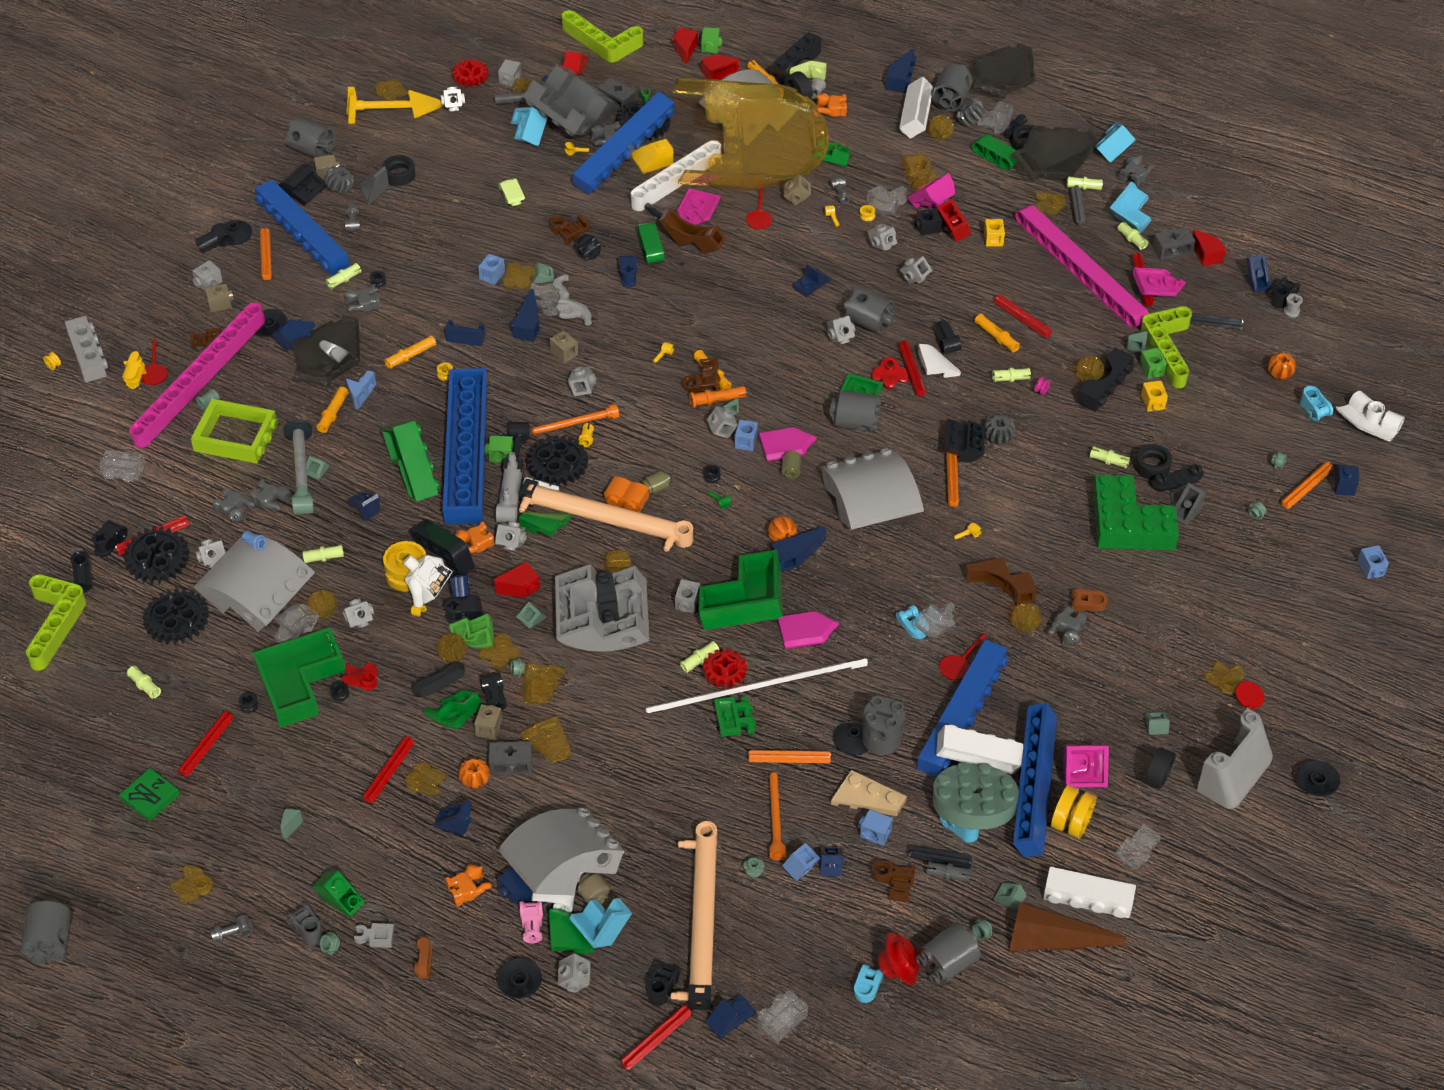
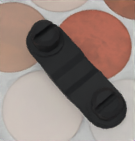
M1195 464V466L1191 465L1190 468L1180 470L1177 473L1157 474L1152 480V485L1158 492L1176 489L1188 483L1198 482L1203 478L1204 473L1201 465Z
M601 570L596 575L601 620L603 623L613 620L618 621V602L613 575L608 570Z
M452 662V664H448L447 667L441 669L440 672L413 682L411 688L414 696L419 698L426 697L448 687L451 683L464 676V665L460 662Z

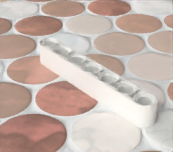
M714 140L705 143L631 191L632 209L635 211L644 210L646 203L654 204L721 160V144Z

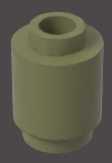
M787 451L783 456L782 475L786 478L794 479L800 476L802 459L797 451Z
M659 470L645 477L641 484L649 487V494L654 495L668 488L671 480L667 472Z

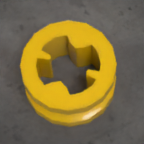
M871 205L862 206L860 208L861 219L872 221L875 218V208Z
M50 352L49 356L43 357L49 369L55 370L56 366H61V361L55 353Z
M450 363L439 364L437 366L438 378L443 381L449 380V370L453 369V366Z

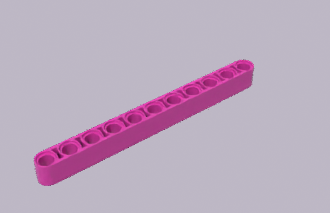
M1033 205L1016 211L1015 218L1017 222L1130 328L1134 329L1142 325L1143 317L1149 314L1147 309Z
M251 303L246 306L130 427L129 432L136 447L143 448L149 445L265 323L264 313L259 303Z

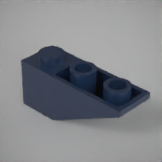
M912 48L889 66L886 77V90L906 91V87L911 82V76H913L914 66L916 65L917 56L914 55L915 49Z
M531 289L529 294L524 297L523 305L519 307L516 319H513L511 322L513 338L534 342L540 331L534 289Z
M826 527L813 529L812 531L772 543V550H778L782 572L799 567L826 541Z

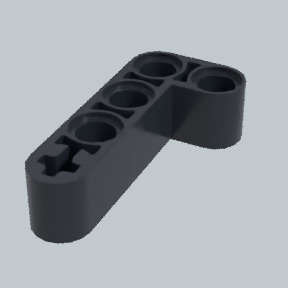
M427 519L409 530L410 536L417 544L446 560L453 576L464 575L474 569L475 565L470 550L461 538Z

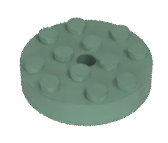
M961 762L958 765L945 769L936 777L932 802L936 812L943 819L956 826L976 830L999 827L1013 818L1017 811L1019 791L1015 781L1000 769L992 767L988 763Z

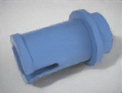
M245 531L242 535V541L252 545L256 550L264 549L267 544L263 535H256L251 531Z

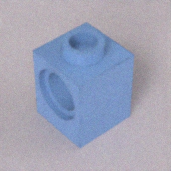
M488 254L478 266L479 280L495 285L505 273L504 259Z
M739 420L735 434L736 449L754 450L758 436V422Z
M1379 545L1361 549L1357 560L1366 579L1384 576L1389 564Z
M869 809L866 817L862 816L858 828L861 829L860 837L884 846L892 830L893 818Z
M805 843L793 852L782 866L798 881L820 860V857Z

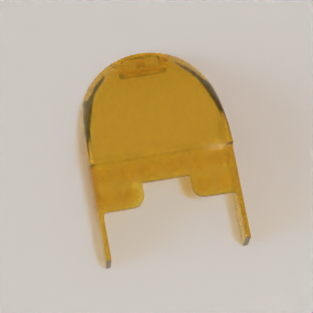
M679 77L672 87V93L701 94L704 96L707 120L711 123L723 125L725 154H714L710 157V171L684 170L678 179V184L739 187L741 190L785 184L798 174L804 177L813 172L827 153L829 132L823 114H820L816 108L817 105L808 96H803L792 87L779 84Z

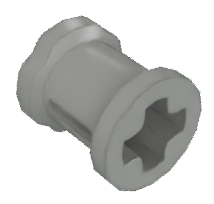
M814 78L811 82L813 89L812 99H817V96L826 87L825 81L821 78Z
M1289 294L1286 298L1287 305L1283 311L1286 316L1294 318L1300 313L1299 306L1302 304L1303 299L1297 294Z

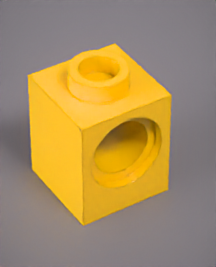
M985 219L984 237L986 247L1003 246L1005 236L1003 219Z
M1162 381L1143 383L1141 397L1147 412L1165 409L1168 396Z

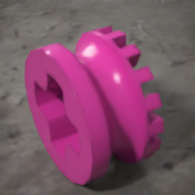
M1040 377L1034 391L1045 395L1049 389L1050 380L1045 381L1044 377Z

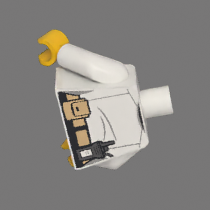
M409 555L403 561V564L410 569L405 577V582L408 584L413 597L412 615L420 617V612L427 610L423 604L436 598L452 574V571L444 566L442 558L425 555L416 560L412 555Z

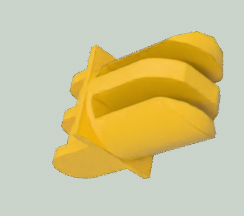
M137 351L132 352L129 360L123 362L125 370L122 378L130 389L137 388L142 374H147L144 369L145 364L142 362V358L139 357L140 354Z

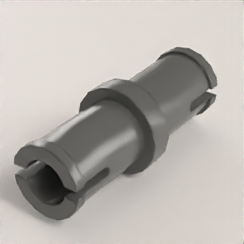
M509 91L506 94H494L495 105L507 103L513 105L514 103L526 102L527 100L523 97L525 92L512 93V91Z
M929 861L928 867L935 868L936 870L927 868V875L944 877L948 881L954 879L970 883L971 877L962 874L971 875L972 869L956 867L951 863L945 865Z

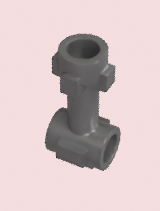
M835 177L830 179L831 189H835L839 193L837 194V199L842 204L848 203L850 201V193H846L843 188L846 187L845 178Z
M349 204L347 209H345L346 215H349V220L345 221V229L349 232H356L360 230L359 220H356L359 210L356 205Z
M241 915L236 918V924L225 928H220L218 925L211 929L210 932L213 942L218 941L219 943L224 941L223 937L238 932L241 937L250 936L253 933V925L247 915Z

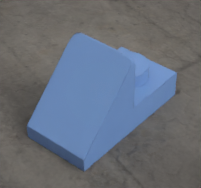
M367 370L365 375L359 379V382L346 379L347 390L355 409L359 410L376 386L375 375L372 371Z

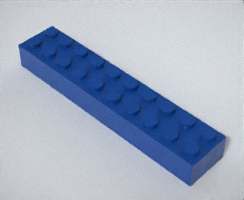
M487 368L449 370L443 493L445 524H480L483 521L488 402Z

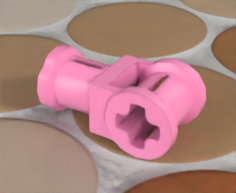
M520 901V917L522 928L525 929L523 941L530 944L538 943L543 938L540 932L543 919L542 901L530 903Z

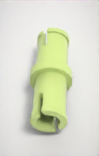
M1070 176L1067 178V188L1078 185L1082 190L1094 189L1101 191L1102 179Z
M1122 222L1118 226V231L1126 236L1127 241L1133 242L1140 250L1147 247L1148 241L1139 234L1138 230L1132 229L1126 222Z
M354 263L344 270H339L336 275L325 280L326 283H329L327 284L328 287L332 290L343 282H349L350 278L362 272L361 269L358 270L360 266Z
M1008 368V370L992 371V374H994L992 375L993 382L1030 380L1031 377L1028 376L1031 375L1029 368Z
M1093 446V450L1090 453V458L1104 461L1107 465L1114 464L1125 469L1130 461V457L1116 454L1113 450L1107 451Z
M342 544L327 548L321 546L320 549L303 551L305 563L320 560L325 562L327 559L344 557Z
M711 641L702 649H696L691 656L680 662L681 668L685 673H688L699 664L703 665L704 659L708 658V654H715V650H719V647L714 641Z
M132 666L128 669L127 676L136 683L137 688L144 690L152 699L160 695L161 689L152 682L149 675L144 674L137 666Z

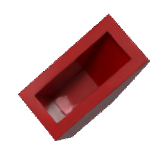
M679 27L677 33L673 35L672 42L674 43V50L686 64H688L698 45V31Z
M566 51L563 67H568L576 74L582 75L589 57L582 53Z
M715 54L701 59V73L710 83L724 79L739 71L738 58Z
M1197 229L1193 230L1192 236L1195 239L1194 250L1202 266L1223 263L1226 247L1222 245L1220 239Z
M527 562L493 579L494 592L499 595L524 598L540 589V578Z

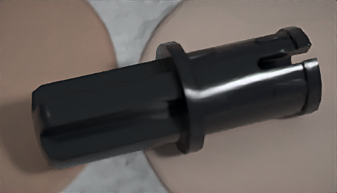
M1019 114L1015 120H1012L1005 129L1004 136L1011 138L1015 128L1027 122L1026 116Z

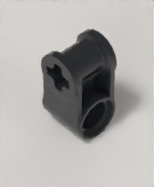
M1284 276L1274 288L1271 298L1272 306L1284 308L1287 305L1286 298L1289 294H1298L1301 284L1294 283Z
M110 520L106 521L91 538L95 545L96 555L99 557L110 555L115 549V545L126 539L127 528Z
M477 595L450 598L444 604L446 610L445 619L450 624L464 618H468L471 621L484 615L481 599Z
M663 961L657 963L648 983V1000L651 1004L661 1006L667 1002L679 980L681 968L677 967L675 969L664 965Z

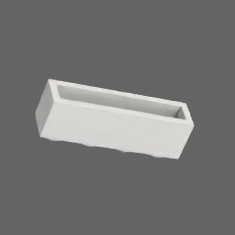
M924 77L909 84L907 88L899 128L910 139L926 129L934 87Z
M944 725L938 733L936 756L966 763H988L1003 772L1015 774L1022 767L1023 744L1012 739H1002L991 734L977 733L975 730L961 729L955 725Z
M1050 867L1043 900L1055 904L1070 905L1074 908L1089 909L1096 913H1107L1119 918H1130L1136 885Z

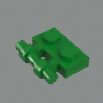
M735 697L714 699L721 737L740 735L741 727L747 728L748 734L755 733L756 721L752 717L751 712L753 708L748 697H742L740 703L735 702ZM738 713H743L744 717L739 718Z

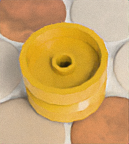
M397 542L391 545L384 553L383 562L386 581L390 587L398 591H410L408 584L405 582V577L410 569L403 564V561L409 555H412L416 560L426 555L423 547L415 542Z
M1068 784L1055 809L1051 828L1062 832L1069 824V835L1080 839L1092 817L1097 796L1085 792L1079 799V788Z

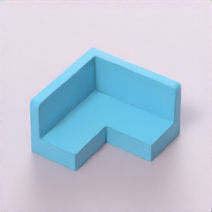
M533 107L515 108L511 120L512 125L518 126L514 140L539 146L547 117Z
M1117 121L1104 132L1106 136L1095 147L1109 162H1112L1136 139Z
M1131 181L1110 209L1116 218L1126 222L1131 228L1138 230L1140 234L1151 221L1149 216L1140 211L1149 199V196L1139 190L1135 183Z
M620 898L613 899L607 910L604 909L597 899L590 900L583 913L571 914L569 919L591 946L598 948L613 944L632 912Z

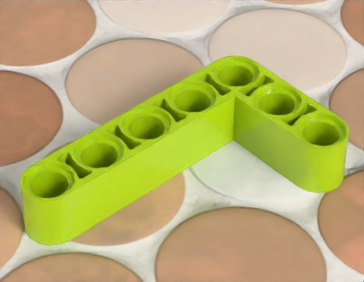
M567 10L562 13L563 30L608 62H616L643 46V29L639 26H633L611 38L576 12Z
M1184 306L1145 315L1140 331H1148L1146 344L1149 349H1160L1167 362L1165 376L1175 388L1186 386L1189 368L1168 334L1184 331L1189 328L1192 311Z
M40 574L33 576L29 581L33 597L36 600L55 606L26 650L30 667L36 671L43 670L48 666L86 606V598L80 585Z

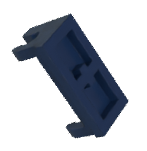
M448 319L449 325L446 324L445 326L447 342L482 346L486 335L484 324L480 323V328L478 329L453 326V320Z

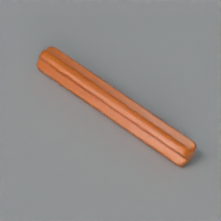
M262 228L260 230L261 276L266 281L272 278L270 232L268 228Z
M946 452L948 505L950 507H957L959 502L957 455Z
M1329 462L1323 463L1282 500V507L1290 509L1333 470V465Z
M749 750V762L830 763L831 761L830 751Z

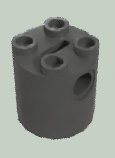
M962 64L950 65L943 69L932 92V100L941 110L954 112L963 106L973 84L972 75L966 66Z
M298 117L296 120L292 119L289 122V131L285 144L291 149L311 157L327 156L334 148L335 134L330 127L304 117Z
M859 286L854 288L851 299H847L844 305V309L847 310L845 316H849L851 322L880 334L893 324L896 317L893 300Z
M841 390L831 401L830 416L835 427L876 432L878 415L881 408V397Z
M874 696L864 708L862 742L870 752L877 755H888L897 751L902 745L905 711L904 705L900 701Z
M54 900L37 901L30 904L26 911L20 953L32 959V963L36 965H43L46 961L64 960L71 919L70 909Z
M952 923L934 936L929 943L919 947L915 960L920 967H924L929 973V979L934 985H944L952 977L962 973L980 959L978 939L970 929H966L958 923Z

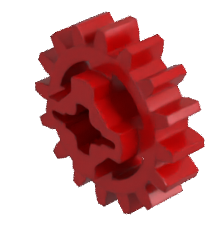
M467 58L465 62L460 60L461 63H456V67H453V79H455V82H459L460 86L465 84V87H468V85L474 87L475 84L480 85V82H485V79H488V67L481 60L476 61L474 58L471 61Z
M723 648V652L716 649L715 654L709 653L708 658L704 659V678L709 679V684L715 682L717 688L723 685L724 689H726L729 684L735 687V682L741 684V679L746 677L747 664H745V658H741L740 652L734 654V649H731L730 652H727L726 648Z

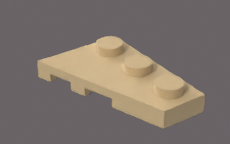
M851 770L832 798L831 805L838 806L843 804L849 805L852 809L860 807L881 814L897 816L904 806L907 796Z

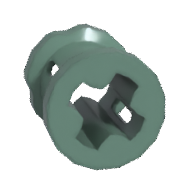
M211 388L207 394L202 397H196V403L205 412L211 399L220 400V397Z

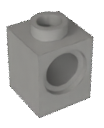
M505 59L498 71L499 84L515 87L522 76L521 62Z
M681 579L675 596V610L695 613L699 601L700 583Z

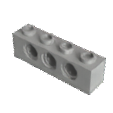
M86 316L65 321L66 329L85 383L107 377L105 369H108L106 359L101 358L104 355L101 346L97 347L99 344L97 335L92 334L95 332L92 322L88 323Z

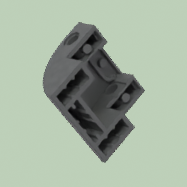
M559 65L554 67L546 82L533 80L523 95L528 105L539 108V113L545 117L550 116L554 124L565 127V132L571 136L591 133V129L595 125L601 126L619 106L618 103L570 68Z

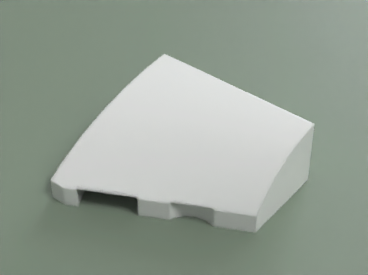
M919 344L918 356L922 367L925 368L926 375L943 373L944 378L960 376V370L931 345Z

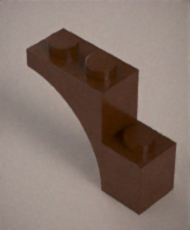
M672 208L667 209L659 220L679 247L695 242L703 254L719 250L726 239L716 225L704 227L692 224L677 215Z
M1004 558L973 562L966 565L964 575L966 583L982 582L994 585L1005 591L1013 599L1016 606L1035 602L1037 589L1030 572L1010 575Z

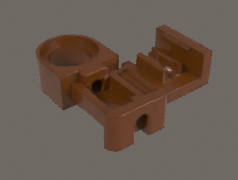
M578 215L576 223L573 222L570 225L564 217L553 216L550 219V229L555 235L560 234L565 239V244L568 245L572 240L576 241L579 234L589 230V223L581 215ZM554 223H562L559 226L554 225Z
M206 329V334H194L193 330H190L192 348L200 345L207 348L222 332V329Z
M716 357L700 359L703 368L701 375H689L683 380V386L688 393L702 392V389L715 387L718 390L720 388L719 382L721 381V377L718 374L719 362ZM696 381L694 386L688 387L690 382Z
M880 860L873 863L871 876L877 882L893 885V889L890 888L889 900L908 902L910 886L914 884L915 865L912 864V867L894 866L893 862ZM885 869L887 873L878 874L876 870Z

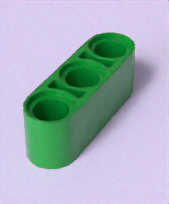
M984 134L972 144V149L977 155L1003 170L1009 171L1021 161V156L1017 150L988 134Z
M655 222L637 225L638 237L646 264L663 262L664 252Z

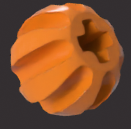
M1280 352L1271 357L1268 369L1274 378L1284 380L1294 374L1296 362L1290 354Z
M787 516L774 518L768 527L769 537L774 543L794 537L797 534L795 522Z
M470 758L468 761L465 760L459 769V779L467 788L478 789L479 786H484L490 777V769L482 759Z

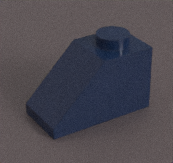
M1335 464V494L1355 496L1359 483V467Z
M513 867L497 878L499 894L504 899L507 898L512 904H520V901L524 903L538 902L532 901L533 891Z

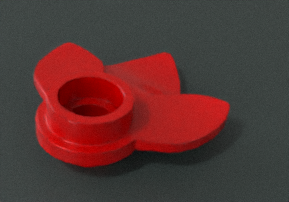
M886 357L882 360L881 365L873 370L872 380H882L884 386L891 390L898 381L908 383L909 375L905 368L899 366L895 358Z
M368 662L363 669L348 664L346 675L341 677V680L349 686L372 690L377 687L378 680L376 677L379 672L371 662Z

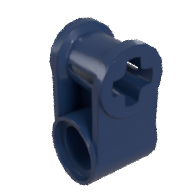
M619 256L621 284L624 287H633L637 282V256Z
M468 573L448 578L452 597L470 595Z

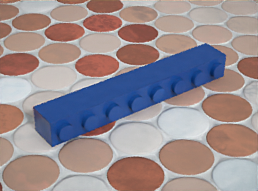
M659 91L573 173V185L588 195L592 191L597 190L603 180H607L610 174L617 170L625 159L630 158L635 149H639L647 138L649 139L657 128L662 127L667 118L673 116L675 102Z
M273 179L255 188L256 202L262 205L265 211L271 214L278 224L280 223L286 233L292 235L295 242H299L305 252L308 251L314 261H318L324 271H328L333 276L339 270L350 267L348 254Z
M988 640L983 642L918 757L917 770L937 777L942 771L950 767V759L936 756L938 733L944 725H955L965 730L974 725L976 713H980L984 706V698L990 696L993 682H998L1001 668L1005 669L1009 658L1006 657L1007 648Z
M1047 702L1028 706L1013 841V844L1024 858L1044 854L1057 716Z

